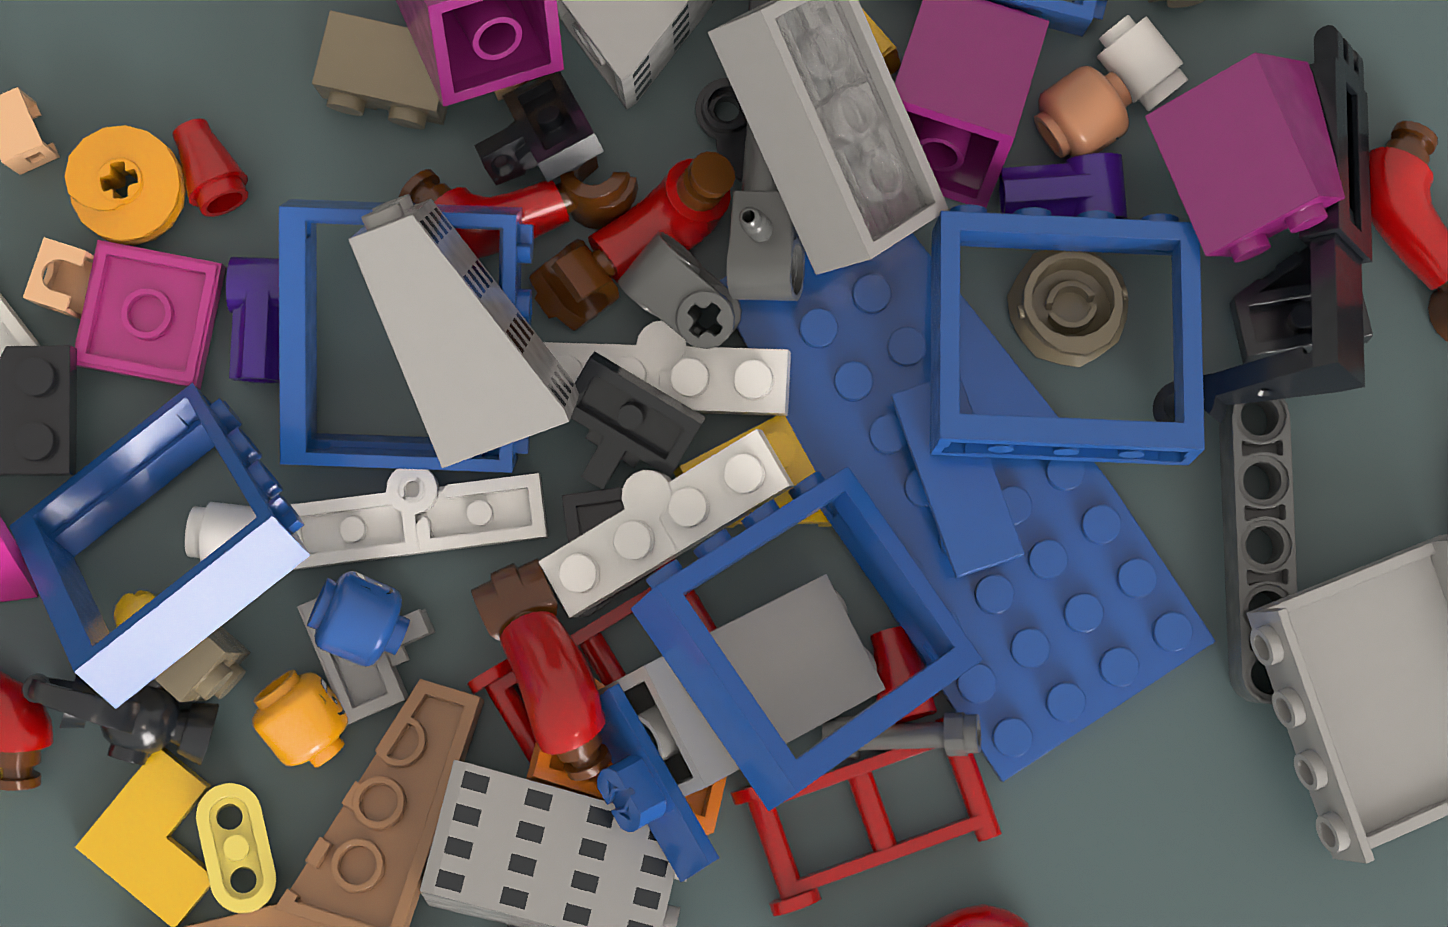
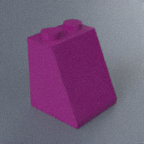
M987 0L922 1L895 81V86L943 197L965 204L987 207L1014 141L1050 21Z
M1255 52L1145 116L1206 256L1232 257L1234 262L1253 258L1271 247L1268 238L1287 228L1290 233H1296L1319 224L1328 217L1325 208L1345 198L1314 76L1306 61Z

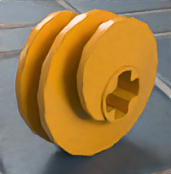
M127 125L105 127L83 138L68 157L64 177L67 191L71 198V204L81 222L109 242L135 246L156 240L174 225L184 208L186 185L181 163L168 146L148 131ZM130 174L138 183L129 185L127 190L128 196L123 198L116 192V189L125 186V176Z

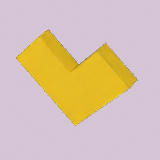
M164 747L148 757L146 764L139 768L75 848L169 926L179 927L211 887L206 865L171 835L205 795L211 785Z

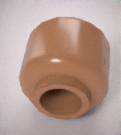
M1081 66L1040 94L1038 100L1040 113L1034 116V122L1044 141L1060 158L1066 155L1075 157L1099 153L1127 132L1129 117L1126 107L1132 103V97L1123 81L1114 72H1109L1104 76L1091 66Z

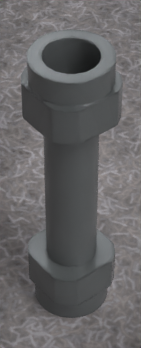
M951 712L944 713L943 722L895 723L845 760L860 759L861 751L945 748L948 756H968V753H980L982 742L980 717L978 714ZM855 716L836 717V719H830L823 723L822 739Z

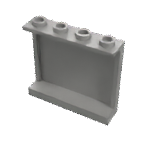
M1448 534L1438 535L1247 612L1252 628L1250 634L1252 649L1258 660L1265 665L1274 690L1272 704L1275 714L1288 730L1296 753L1294 757L1296 774L1304 787L1309 790L1318 815L1316 819L1317 834L1325 848L1331 852L1332 858L1367 864L1375 860L1372 848L1447 816Z

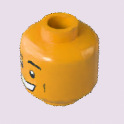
M292 669L272 681L255 697L253 702L258 708L252 718V725L277 758L286 766L292 767L310 761L315 768L319 767L334 757L345 745L340 735L348 724L347 715L336 695L316 673L309 672L298 675Z

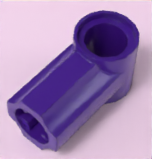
M1093 153L1069 158L1064 164L1002 168L999 175L998 192L1001 214H1013L1016 210L1022 208L1037 207L1051 211L1052 216L1077 217L1078 214L1086 211L1102 210L1115 214V219H1128L1121 154Z
M231 257L226 275V302L229 312L233 313L229 379L250 383H280L279 258Z

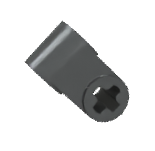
M657 232L618 280L620 287L632 300L649 313L660 318L685 339L687 343L696 348L710 349L721 345L737 329L741 321L742 308L740 302L737 299L731 298L728 287L707 271L683 245L663 232ZM711 303H714L722 310L717 316V321L720 325L714 323L706 329L698 322L702 316V311L699 307L706 308Z

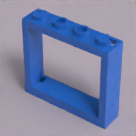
M290 199L280 205V464L512 473L518 460V453L528 454L530 436L442 468L429 437L317 433V223L364 225L361 217L373 212L372 208L385 202ZM436 204L454 228L500 230L499 286L531 326L532 289H521V263H532L534 232L533 225L522 224V207Z
M972 204L958 205L952 207L949 211L940 212L932 231L930 455L1188 466L1205 450L1200 242L1191 222H1179L1177 216L1165 213L1150 214L1142 217L1140 220L1115 219V214L1102 210L1086 211L1078 214L1077 217L1052 216L1051 211L1037 207L1022 208L1016 210L1013 214L987 213L985 207ZM960 246L1171 256L1175 422L960 413Z
M194 383L187 386L9 526L73 671L115 709L310 556L296 532L304 526L302 519L288 501L279 494L283 491V488L268 468L259 460L263 456L252 440L240 428L243 424L226 401L223 402L219 398L214 403H211ZM216 447L257 518L109 633L74 557L208 451Z
M848 466L828 479H825L820 471L811 474L788 491L793 500L779 508L774 499L766 502L741 521L746 530L732 538L727 529H723L693 550L698 560L683 568L677 559L668 563L646 579L652 590L631 608L768 811L799 793L983 660ZM821 509L928 665L795 758L684 595Z

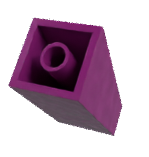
M396 0L443 107L564 70L557 0Z

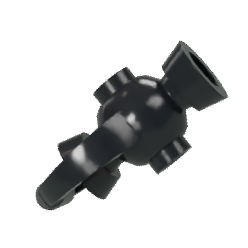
M35 673L26 679L22 688L23 695L28 701L38 702L64 713L60 728H84L86 722L98 724L104 738L110 742L107 755L138 765H145L149 753L158 752L171 742L178 746L177 753L200 766L211 738L219 704L191 703L189 709H180L178 700L155 679L116 709L77 674L75 680L71 681Z

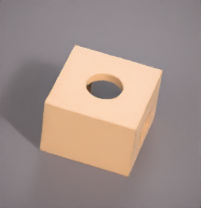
M16 87L0 95V160L7 167L22 175L60 158L55 144L52 142L47 145L39 135L33 119L41 116L36 101Z
M44 237L23 298L40 307L81 320L94 255L85 250Z

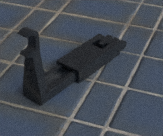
M1332 25L1324 26L1316 32L1314 36V63L1309 64L1314 76L1345 198L1325 208L1328 215L1325 220L1299 232V238L1310 248L1312 350L1308 353L1301 346L1216 373L1203 375L1204 410L1219 423L1223 421L1228 405L1335 393L1365 387L1362 264L1373 262L1368 96L1364 90L1363 59ZM1174 381L1162 387L1154 399L1153 416L1156 422H1175Z

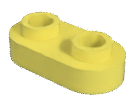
M225 783L215 786L201 798L196 811V823L211 891L218 903L225 909L234 913H251L266 905L276 888V872L261 805L255 794L242 785ZM228 806L238 808L243 815L240 825L232 830L223 829L217 822L219 812ZM240 869L253 871L257 878L255 887L247 893H239L231 886L233 874Z

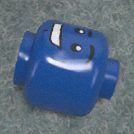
M349 571L340 576L337 581L329 578L326 579L314 604L307 626L315 629L314 638L318 648L357 665L367 667L376 663L384 651L393 655L397 653L407 632L410 619L399 615L402 607V596L397 589L358 572Z

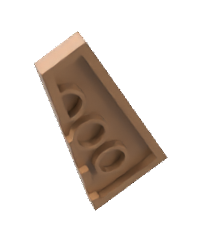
M423 679L418 681L376 747L375 757L359 782L355 781L342 801V809L324 837H319L305 859L307 864L291 889H286L274 909L329 927L410 926L421 893L420 888L453 761H465L484 704V700L481 697Z

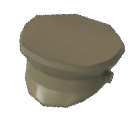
M1058 250L1036 252L1021 270L1007 295L1010 320L1020 340L1036 358L1059 365L1081 367L1096 359L1118 343L1127 320L1129 299L1123 277L1107 261L1093 252Z

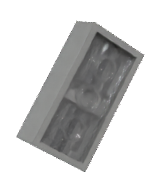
M770 0L708 32L816 275L870 260L938 217L941 211L949 210L859 0Z

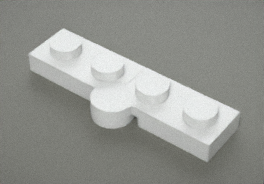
M663 321L652 322L644 327L638 335L636 345L543 342L574 383L587 360L595 351L698 413L788 416L791 352L788 349L723 347L704 349L690 347V344Z
M756 429L673 480L660 471L642 470L634 473L626 480L622 489L624 510L538 562L569 618L578 617L756 510L766 502L794 487V484L764 432Z
M396 469L387 481L385 493L291 504L304 523V526L296 532L310 554L294 570L548 538L542 482L539 473L448 484L447 486L440 487L437 478L430 470Z

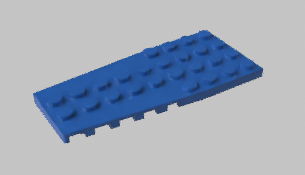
M913 233L870 260L817 275L805 252L804 283L801 297L798 301L739 300L742 314L737 329L745 347L788 349L791 352L789 406L786 418L814 470L820 471L824 478L828 479L847 466L850 468L983 660L947 685L941 692L954 712L979 715L982 738L981 753L1000 781L1004 782L1216 642L1112 484L1095 462L990 457L1025 555L957 579L955 578L891 399L892 394L931 382V256ZM726 276L723 279H721L720 282H722L726 287H728ZM960 294V377L974 414L1058 417ZM889 609V611H890L891 615L893 616V618H894L895 622L897 623V625H898V626H901L900 623L898 622V620L896 619V617L893 615V613H892L891 610ZM914 645L918 655L920 656L924 666L926 667L928 663L925 661L921 653Z

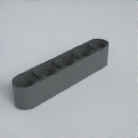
M1284 399L1252 402L1261 407L1267 417V427L1261 436L1251 434L1242 425L1240 416L1245 403L1228 405L1226 415L1223 421L1219 423L1229 678L1231 686L1240 697L1249 702L1272 704L1274 690L1272 688L1268 692L1263 693L1252 682L1251 671L1258 658L1252 649L1250 641L1252 628L1247 616L1249 603L1257 593L1267 595L1272 602L1297 593L1291 424L1288 404ZM1249 466L1259 467L1265 471L1269 478V492L1262 500L1255 499L1245 490L1243 478ZM1254 529L1265 532L1272 542V554L1264 564L1255 562L1247 553L1246 540Z

